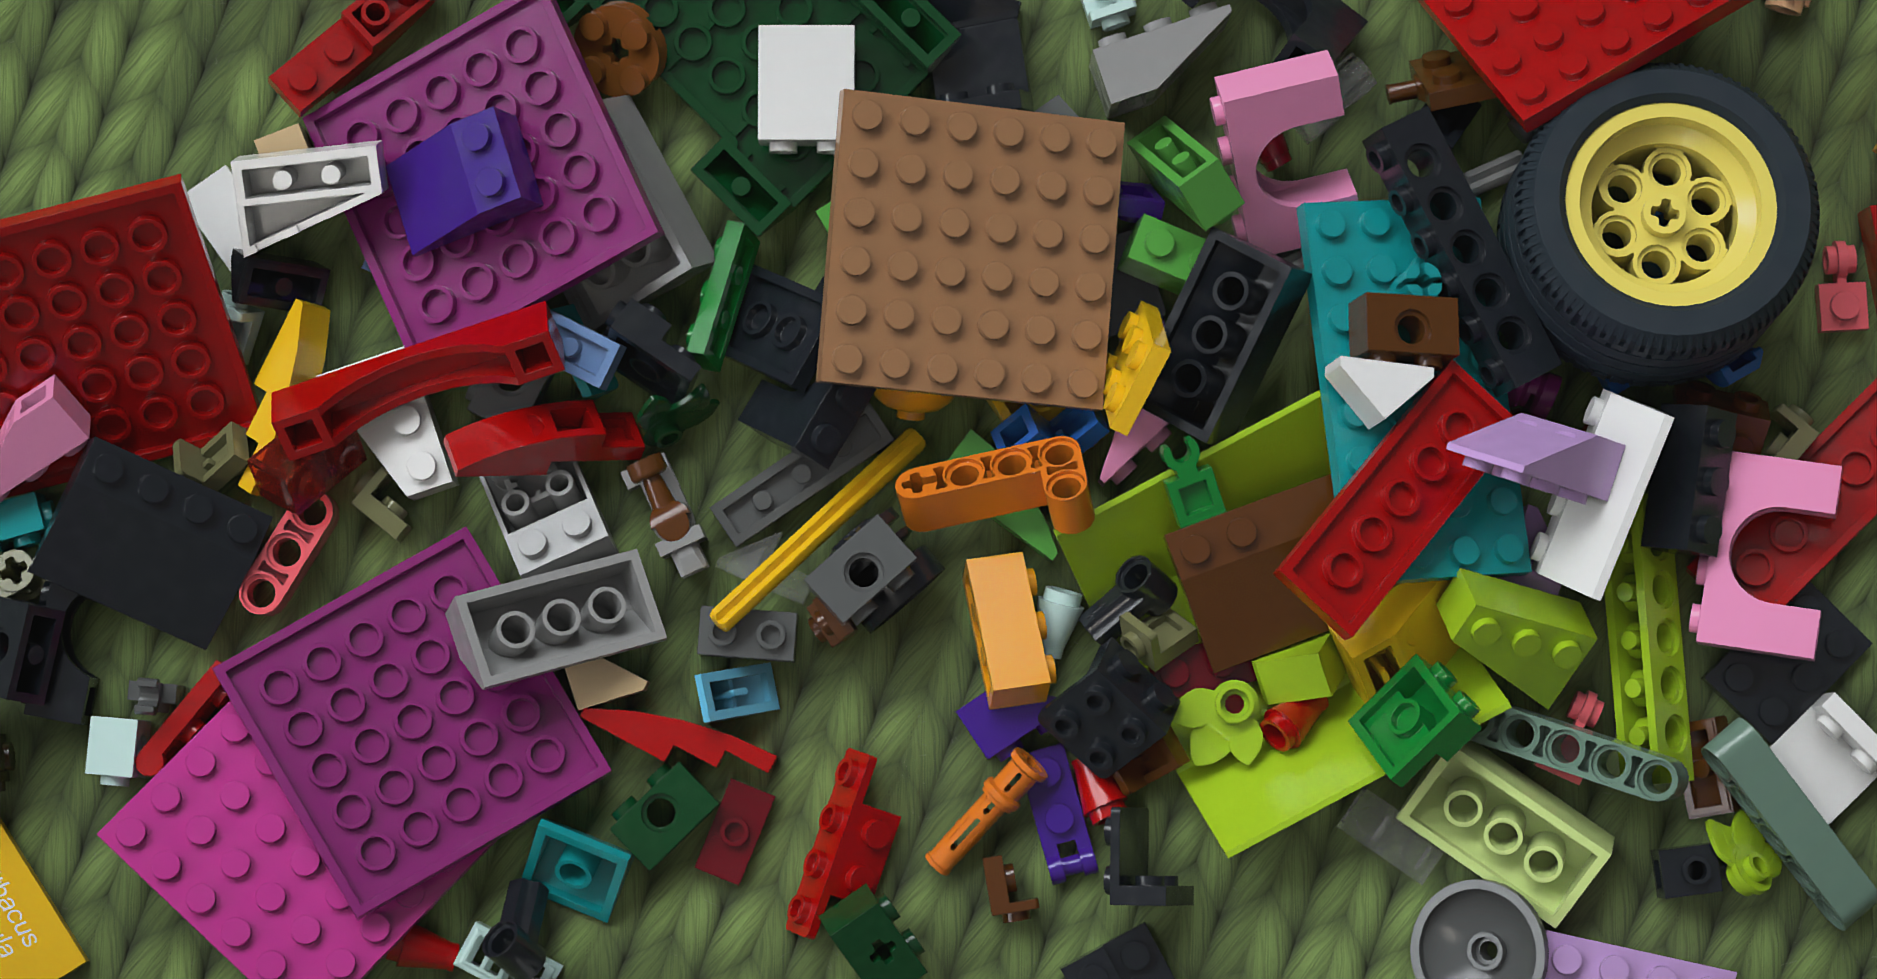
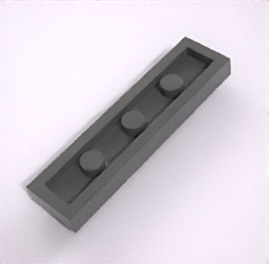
M868 402L829 470L791 452L709 508L738 548L886 448L895 439Z

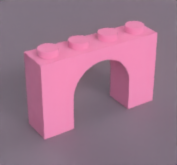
M1328 50L1214 77L1217 96L1209 98L1215 125H1223L1225 136L1217 138L1218 150L1223 166L1230 165L1232 175L1229 177L1245 202L1238 208L1239 214L1231 216L1234 235L1273 254L1301 248L1296 208L1302 203L1358 201V196L1347 168L1296 181L1271 179L1256 169L1263 149L1273 138L1282 132L1294 127L1344 115L1339 77Z
M1732 451L1729 487L1725 497L1722 535L1719 540L1717 557L1700 556L1698 562L1696 584L1704 585L1702 604L1693 603L1689 632L1697 633L1696 642L1699 645L1815 662L1822 617L1821 610L1773 604L1754 598L1735 579L1731 556L1733 545L1741 530L1750 521L1763 514L1781 511L1836 519L1843 475L1842 466Z

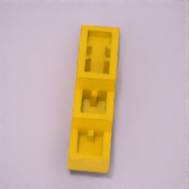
M295 299L255 379L254 384L266 391V394L246 435L258 442V445L238 483L239 487L252 495L280 500L297 459L289 461L271 424V395L274 391L316 378L317 375L322 374L331 313L324 306Z

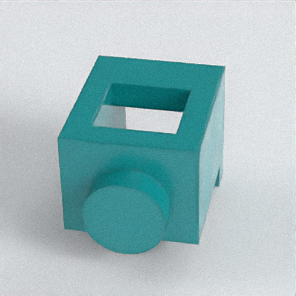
M32 492L3 500L0 503V555L9 551V544L12 543L15 550L40 544L42 540L41 535H44L56 509L52 500L46 501L45 495Z

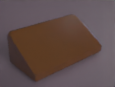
M1722 715L1690 721L1694 781H1688V787L1683 793L1689 820L1739 811L1742 808L1708 765L1701 753V748L1728 726L1727 717Z

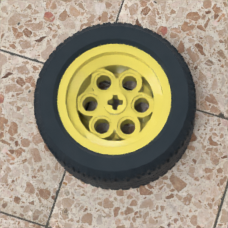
M1663 62L1647 63L1633 72L1586 94L1561 111L1559 115L1538 127L1505 189L1498 215L1497 239L1527 299L1534 308L1559 358H1562L1563 361L1572 363L1573 367L1585 373L1586 371L1590 372V375L1594 377H1599L1603 380L1607 378L1609 382L1623 385L1628 383L1629 386L1645 387L1648 385L1649 387L1666 386L1667 384L1669 386L1686 383V381L1691 382L1719 371L1725 365L1731 364L1747 352L1797 294L1811 267L1819 236L1820 205L1819 201H1817L1819 199L1817 183L1814 181L1815 175L1812 171L1811 163L1808 162V156L1804 152L1803 145L1798 143L1799 138L1794 135L1792 128H1788V123L1785 119L1781 118V114L1779 112L1776 113L1773 110L1774 107L1768 105L1764 98L1760 99L1758 97L1759 94L1753 93L1747 86L1744 88L1740 82H1735L1730 77L1725 78L1723 74L1714 73L1710 69L1706 71L1703 67H1694V65L1684 66L1682 63L1674 64L1671 62L1667 64ZM1653 176L1670 180L1673 182V185H1661L1657 181H1655ZM1614 186L1624 189L1628 194L1629 201L1622 203L1613 200L1609 195L1608 188ZM1697 199L1708 215H1701L1696 212L1692 207L1691 200ZM1656 211L1664 213V219L1669 221L1665 227L1660 226L1659 218L1653 216ZM1607 232L1617 234L1622 239L1624 248L1614 249L1609 247L1604 242L1602 234ZM1696 245L1702 248L1707 256V261L1699 262L1693 260L1688 255L1686 246ZM1653 262L1657 264L1662 271L1663 277L1654 279L1647 276L1642 269L1641 263Z

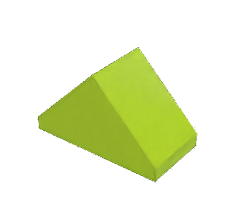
M1330 630L1251 660L1264 702L1268 705L1331 697L1346 674V669Z

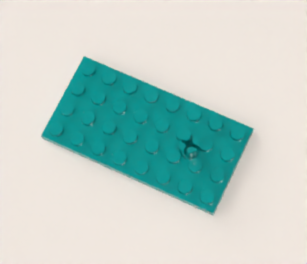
M1476 197V199H1477V201H1478V203H1479V205H1480V207H1481V199H1480V197ZM1389 200L1302 203L1296 208L1304 270L1312 274L1307 294L1334 498L1428 385V383L1424 385L1385 420L1368 429L1325 378V367L1340 356L1350 357L1348 309L1350 302L1366 292L1439 297L1438 294L1442 289V283H1433V281L1441 278L1440 272L1435 266L1425 262L1424 259H1421L1416 254L1411 244V235L1402 217L1392 209ZM1430 203L1432 213L1441 220L1439 209L1433 203ZM1453 246L1455 257L1463 263L1461 251ZM1475 289L1478 301L1485 306L1484 295L1481 291ZM1398 325L1399 336L1403 341L1410 344L1408 331L1403 326ZM1459 337L1460 355L1453 360L1510 412L1508 394L1505 393L1497 398L1495 397L1491 388L1487 387L1482 381L1478 371V363L1471 349ZM1485 472L1396 584L1452 580L1454 577H1457L1459 568L1491 577L1524 576L1531 573L1532 567L1520 484Z

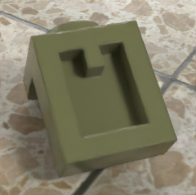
M1783 403L1775 406L1770 411V417L1788 431L1789 434L1785 436L1782 432H1779L1766 446L1762 454L1764 456L1798 460L1819 435L1811 427L1814 422L1813 419L1794 404H1791L1789 407Z
M383 466L376 473L370 469L353 488V492L357 496L351 503L401 543L413 529L403 521L409 513L388 495L381 502L376 499L393 478Z

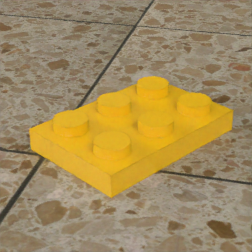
M1142 300L1135 313L1129 311L1124 317L1118 331V338H1121V341L1114 354L1107 353L1105 387L1102 392L1104 394L1103 408L1106 411L1110 429L1128 436L1171 353L1159 308Z

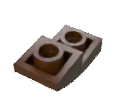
M817 597L812 600V604L806 607L812 616L808 619L811 630L822 643L828 641L832 648L844 643L858 631L852 620L842 626Z

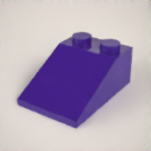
M494 106L449 124L386 166L412 255L416 257L544 206L517 117Z

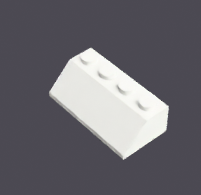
M1603 389L1600 398L1594 396L1591 399L1583 419V423L1588 425L1586 432L1626 445L1608 501L1588 496L1586 504H1581L1552 494L1547 508V513L1552 515L1545 533L1540 531L1537 533L1530 549V559L1534 560L1532 569L1535 572L1601 601L1674 417L1606 389Z

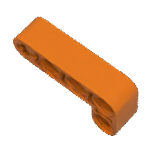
M1067 436L1051 437L912 468L902 473L895 483L904 522L908 528L917 532L937 530L1046 505L1049 508L1052 524L1060 533L1077 534L1083 532L1095 520V511L1081 448L1075 439Z

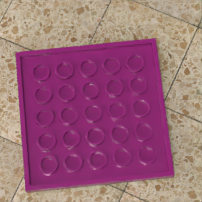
M504 0L302 118L315 147L382 140L385 165L387 166L449 124L494 106L517 117L544 206L417 257L412 255L388 172L389 188L370 200L344 211L405 348L547 301L665 235L556 0Z
M467 526L212 668L357 920L612 774L610 766L553 671L482 690L460 660L445 615L448 607L455 596L501 585Z

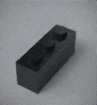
M1661 403L1660 411L1674 417V421L1651 475L1641 546L1671 554L1717 557L1719 540L1722 535L1725 497L1729 487L1732 448L1736 438L1737 413L1708 405Z

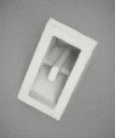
M1340 356L1325 367V378L1365 426L1371 429L1385 420L1433 379L1434 368Z

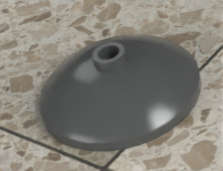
M1472 879L1456 882L1443 888L1425 904L1413 928L1410 955L1416 979H1545L1548 969L1549 948L1546 932L1540 917L1533 906L1520 893L1496 881ZM1490 942H1493L1498 950L1497 956L1494 959L1487 952Z

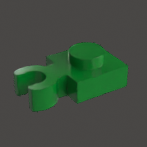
M1189 435L1184 437L1187 452L1180 459L1172 457L1170 447L1166 444L1160 446L1162 461L1174 470L1175 476L1162 481L1176 523L1181 529L1226 512L1212 467L1209 464L1200 467L1196 466L1200 457V449L1197 442Z

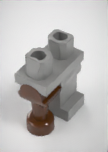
M657 452L627 466L625 471L620 472L630 492L642 487L652 509L649 521L651 530L655 532L658 538L662 539V541L655 544L660 557L667 559L672 556L681 578L684 579L709 568L710 565L700 546V543L708 540V537L700 524L695 525L694 514L664 452Z

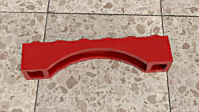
M543 301L274 391L271 395V424L289 461H293L335 447L353 432L378 416L423 396L474 384L504 383L521 385L565 370L562 337L547 302Z

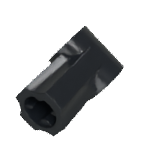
M1141 555L1133 556L1126 560L1119 568L1115 579L1116 585L1079 617V620L1095 641L1102 645L1111 637L1116 640L1122 635L1119 616L1125 612H1130L1138 619L1145 614L1157 616L1166 612L1175 602L1178 592L1177 585L1147 557Z
M525 878L509 882L500 922L488 931L482 946L484 954L513 979H532L542 969L546 960V951L538 943L549 889L541 882L530 881Z

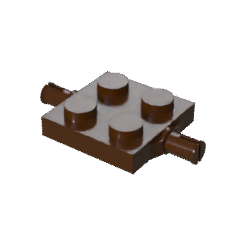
M1447 50L1426 52L1422 55V58L1409 61L1412 80L1385 85L1389 105L1417 99L1427 103L1431 111L1498 98L1459 50L1454 52Z

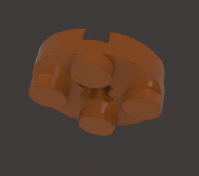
M610 1L581 17L574 34V40L598 91L612 97L633 96L646 90L663 73L667 61V45L661 29L655 30L653 24L647 19L651 15L634 3ZM616 38L621 40V47L628 50V56L619 59L614 54L611 44L615 43Z

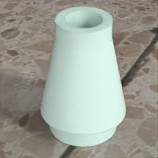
M1045 586L1043 596H1038L1037 611H1043L1047 627V638L1042 640L1045 655H1052L1054 659L1062 658L1063 650L1084 610V607L1080 606L1082 594L1060 587Z

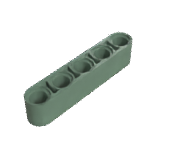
M1511 704L1512 708L1489 719L1487 727L1470 739L1494 749L1650 801L1660 802L1676 799L1688 787L1689 775L1687 769L1682 762L1673 757ZM1523 720L1529 722L1534 730V738L1527 747L1521 745L1516 737V729ZM1568 735L1573 736L1578 741L1580 747L1579 755L1573 762L1566 760L1561 752V744ZM1614 750L1620 752L1626 762L1625 770L1619 777L1611 775L1606 766L1607 757ZM1660 765L1666 767L1672 777L1671 786L1664 793L1658 791L1652 782V774Z
M1739 717L1736 718L1701 748V753L1708 765L1820 912L1832 925L1839 930L1845 931L1877 903V889L1760 734L1747 721Z

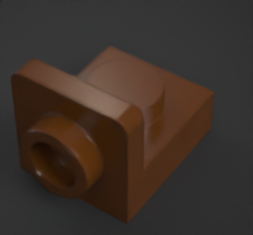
M1002 855L983 857L992 916L1002 914L1003 923L1031 919L1030 910L1040 908L1038 897L1009 902L1008 893L1017 892L1013 863L1003 864Z

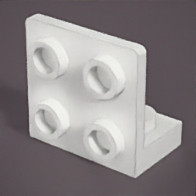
M1835 692L1824 693L1773 745L1769 746L1828 825L1877 778V734Z

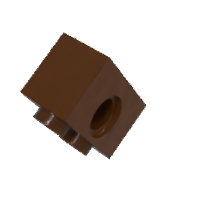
M1366 292L1348 304L1350 357L1433 367L1435 372L1442 370L1445 363L1460 355L1458 298ZM1398 325L1403 326L1408 331L1410 344L1403 341L1399 336Z

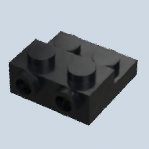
M631 298L628 304L620 300L606 319L605 324L607 327L602 334L627 347L616 371L651 395L665 397L671 404L682 400L692 392L701 366L695 363L694 356L685 348L675 344L670 346L666 343L672 325L666 321L665 315L658 308L648 303L640 304L633 298Z
M1145 922L1060 967L1064 975L1062 979H1175Z

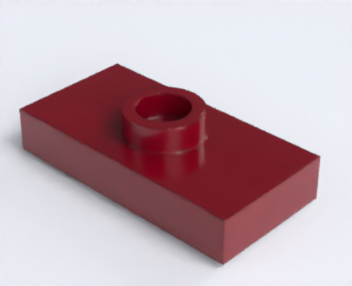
M731 778L694 868L739 886L776 796Z

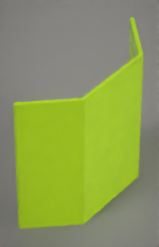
M1320 390L1200 453L1196 466L1200 467L1209 464L1212 467L1226 512L1331 474ZM1169 469L1095 508V520L1083 532L1065 534L1060 533L1056 529L1053 530L1089 608L1116 585V574L1122 564L1133 556L1141 555L1147 557L1176 583L1178 588L1177 597L1170 608L1196 627L1163 539L1164 535L1181 529L1176 523L1162 481L1175 476L1174 470ZM1145 614L1139 620L1142 621L1150 615ZM1198 633V639H1199V642H1198V643H1202L1201 638H1200L1199 633ZM1119 636L1116 641L1121 645V636ZM1460 647L1445 666L1458 680L1452 687L1455 693L1462 690L1480 708L1481 711L1475 716L1478 723L1482 724L1512 708L1510 702L1481 661ZM1139 660V662L1148 670L1147 665H1145L1142 661ZM1347 672L1331 697H1327L1329 700L1328 708L1321 713L1298 748H1290L1282 752L1273 748L1263 737L1262 747L1249 765L1238 760L1231 751L1215 763L1203 766L1194 765L1190 754V734L1193 728L1185 727L1172 721L1171 727L1190 759L1188 763L1175 769L1228 859L1386 775L1348 722L1365 703L1353 688ZM1258 681L1247 684L1255 690L1258 696L1259 707L1255 719L1260 726V723L1264 720V713L1278 704H1266Z

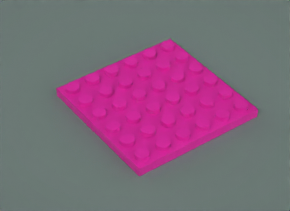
M231 701L97 833V836L247 979H364L495 843L489 844L367 916L357 920Z

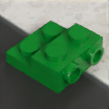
M1415 654L1348 720L1389 779L1401 788L1436 754L1448 762L1482 729V726L1475 719V716L1481 711L1478 705L1462 690L1455 693L1452 689L1458 682L1453 673L1441 662L1437 661L1432 666L1418 654Z

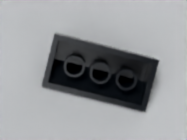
M1212 227L1164 326L1171 353L1142 409L1207 444L1216 445L1237 434L1310 284L1312 274L1269 251Z

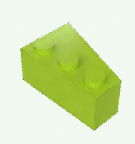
M1459 568L1457 577L1451 580L1436 603L1450 638L1455 644L1548 710L1598 639L1580 602L1463 568Z

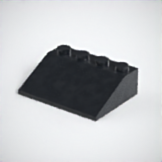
M95 436L88 439L87 444L84 446L27 572L206 650L249 571L273 517Z

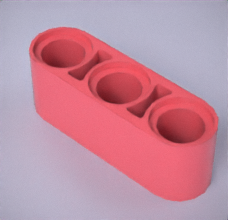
M305 490L293 499L239 588V599L243 607L249 612L261 616H274L287 606L338 523L340 517L339 507L331 496L317 490ZM313 500H321L326 506L325 519L317 525H309L304 519V509ZM295 540L301 548V556L294 565L284 566L278 557L279 549L283 543ZM269 581L275 588L274 601L266 607H259L253 599L254 589L259 583Z

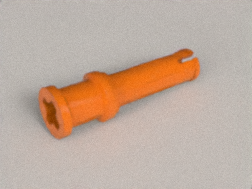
M1016 747L1011 752L1012 759L995 778L988 777L984 781V786L982 787L984 793L956 821L954 826L942 837L938 844L925 855L928 863L936 871L944 876H948L953 867L981 840L1005 812L1008 814L1016 812L1021 806L1019 800L1036 782H1044L1048 777L1043 766L1028 752ZM1020 773L1022 775L1021 778L1011 786L1010 782ZM992 802L995 806L989 809L988 805ZM978 818L980 822L959 845H956L955 841Z

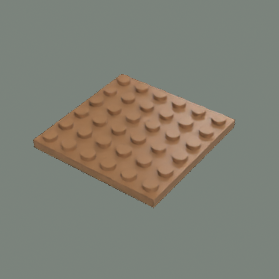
M851 89L841 90L839 95L816 382L1089 411L1103 410L1104 394L1102 392L1105 387L1125 123Z

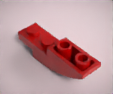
M436 0L354 1L341 12V19L268 77L269 85L299 117H302L332 91L337 94L393 45Z
M593 400L563 401L512 410L464 426L445 435L443 441L456 477L547 475L551 462L640 460L645 449V444L632 412L598 413Z

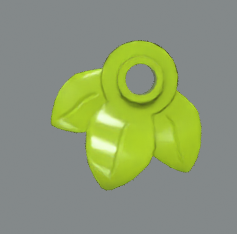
M1229 680L1220 684L1215 690L1196 688L1187 692L1179 699L1181 702L1173 722L1193 728L1190 734V754L1194 765L1203 766L1215 763L1224 758L1230 751L1242 763L1249 765L1258 755L1262 747L1263 732L1255 719L1259 707L1258 696L1249 684L1240 680ZM1238 695L1243 699L1244 706L1239 713L1233 714L1226 709L1225 701L1228 696Z
M1743 809L1735 813L1731 827L1713 819L1705 821L1706 831L1716 855L1727 864L1726 875L1731 886L1744 896L1761 895L1769 890L1772 885V879L1778 877L1781 873L1782 860L1769 843H1765V838Z

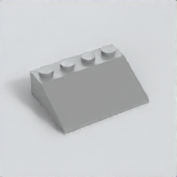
M630 95L602 100L665 235L563 292L569 305L574 304L584 326L594 331L606 326V319L620 300L628 304L631 298H633L640 304L648 303L684 284L714 265L715 262L714 250Z

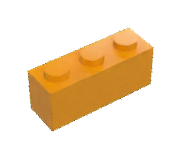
M1023 552L966 559L962 581L989 710L1046 702L1050 684L1056 683V667L1053 656L1045 655L1042 640L1047 638V627L1043 611H1035L1033 597L1037 596L1038 590L1034 569L1026 568Z

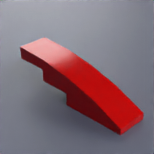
M584 708L579 716L664 762H668L677 746L716 768H719L726 753L729 752L770 773L779 757L733 735L681 719L637 711Z

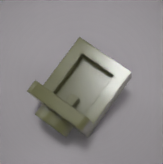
M231 421L201 449L181 438L172 445L174 472L218 492L233 477L239 476L249 463L246 428Z
M1171 608L1161 615H1150L1142 621L1128 611L1119 616L1122 632L1120 642L1122 647L1131 651L1138 660L1155 672L1199 642L1197 628Z

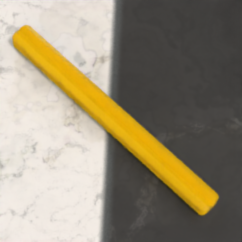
M913 428L906 429L712 609L710 618L714 624L724 632L731 630L919 455L926 446L924 438Z

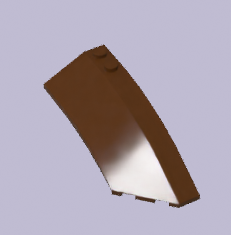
M1520 408L1511 410L1510 413L1515 416L1520 414L1521 411ZM1331 474L1164 535V542L1213 673L1329 631L1328 625L1276 578L1273 572L1334 499Z

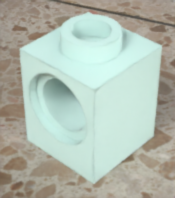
M91 716L85 774L101 775L100 784L124 787H129L130 778H146L136 769L135 760L140 750L150 739L151 721Z

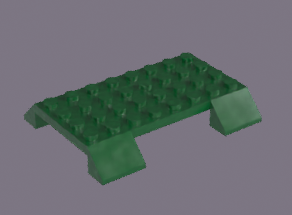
M556 0L569 28L578 23L583 15L610 1L634 3L651 15L647 19L653 24L655 30L661 29L667 45V61L660 78L721 138L690 170L758 238L792 213L833 173L835 155L817 153V146H797L796 154L769 153V146H760L758 141V25H855V90L910 96L931 75L962 36L927 0Z

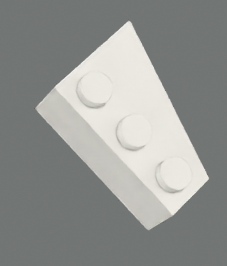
M382 140L244 155L232 160L231 169L244 258L370 200L387 190L389 187Z

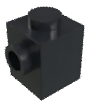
M1711 843L1650 850L1657 898L1669 899L1723 891L1722 880L1728 879L1726 875L1727 864L1716 855Z

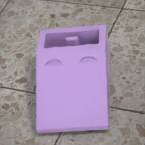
M1520 413L1448 442L1446 449L1465 455L1462 463L1464 466L1586 504L1588 496L1608 501L1626 445L1592 433Z

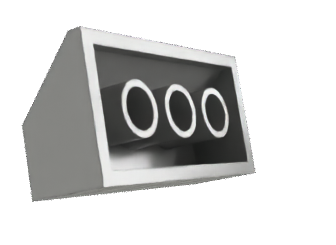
M637 549L455 596L445 613L459 658L482 690L663 642L667 639Z

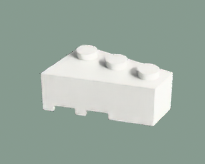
M403 346V347H400V348H397V349H394V350H391V351H388V352H385V353H382V354H379V355H376V356H373V357H370V358H367V359L358 361V362H356V363H353V364H350V365H347V366H344V367H341V368H338V369H335V370H332V371H329V372H326V373L317 375L316 377H319V376H322V375H325V374H328V373H331V372H334V371H337V370H340V369H343V368H346V367H349V366H352V365H355V364H358V363H361V362H364V361H367V360H370V359H373V358H376V357H379V356H382V355H385V354H388V353H391V352H394V351L403 349V348H405V347ZM429 395L400 405L378 416L357 430L408 498L415 501L459 486L443 443L444 439Z

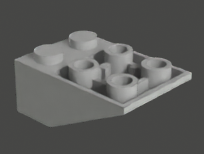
M1216 2L1206 3L1189 11V18L1172 23L1170 17H1165L1144 25V33L1127 38L1125 32H1120L1099 40V48L1092 50L1089 68L1106 118L1110 119L1152 105L1225 29L1232 12L1230 4L1218 8Z
M578 461L551 462L547 475L479 476L522 579L619 554L607 523Z

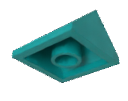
M541 818L522 878L544 884L549 889V900L608 923L635 856L631 851L555 820Z

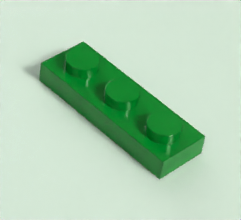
M727 220L723 236H720L716 241L714 248L715 262L709 279L703 283L701 288V306L696 322L690 326L687 333V350L694 356L696 363L703 370L721 371L760 246L758 238L743 222Z

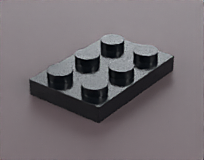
M753 264L725 357L804 393L817 372L823 293Z
M1811 582L1787 606L1821 610L1822 617L1815 662L1729 649L1701 677L1719 697L1760 734L1769 746L1773 745L1873 644Z

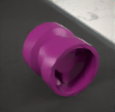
M1547 372L1507 392L1509 407L1521 406L1528 409L1531 416L1546 419L1558 394L1562 377Z

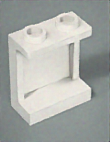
M758 25V141L760 146H769V153L796 154L797 146H817V153L835 154L840 91L843 89L855 90V25Z

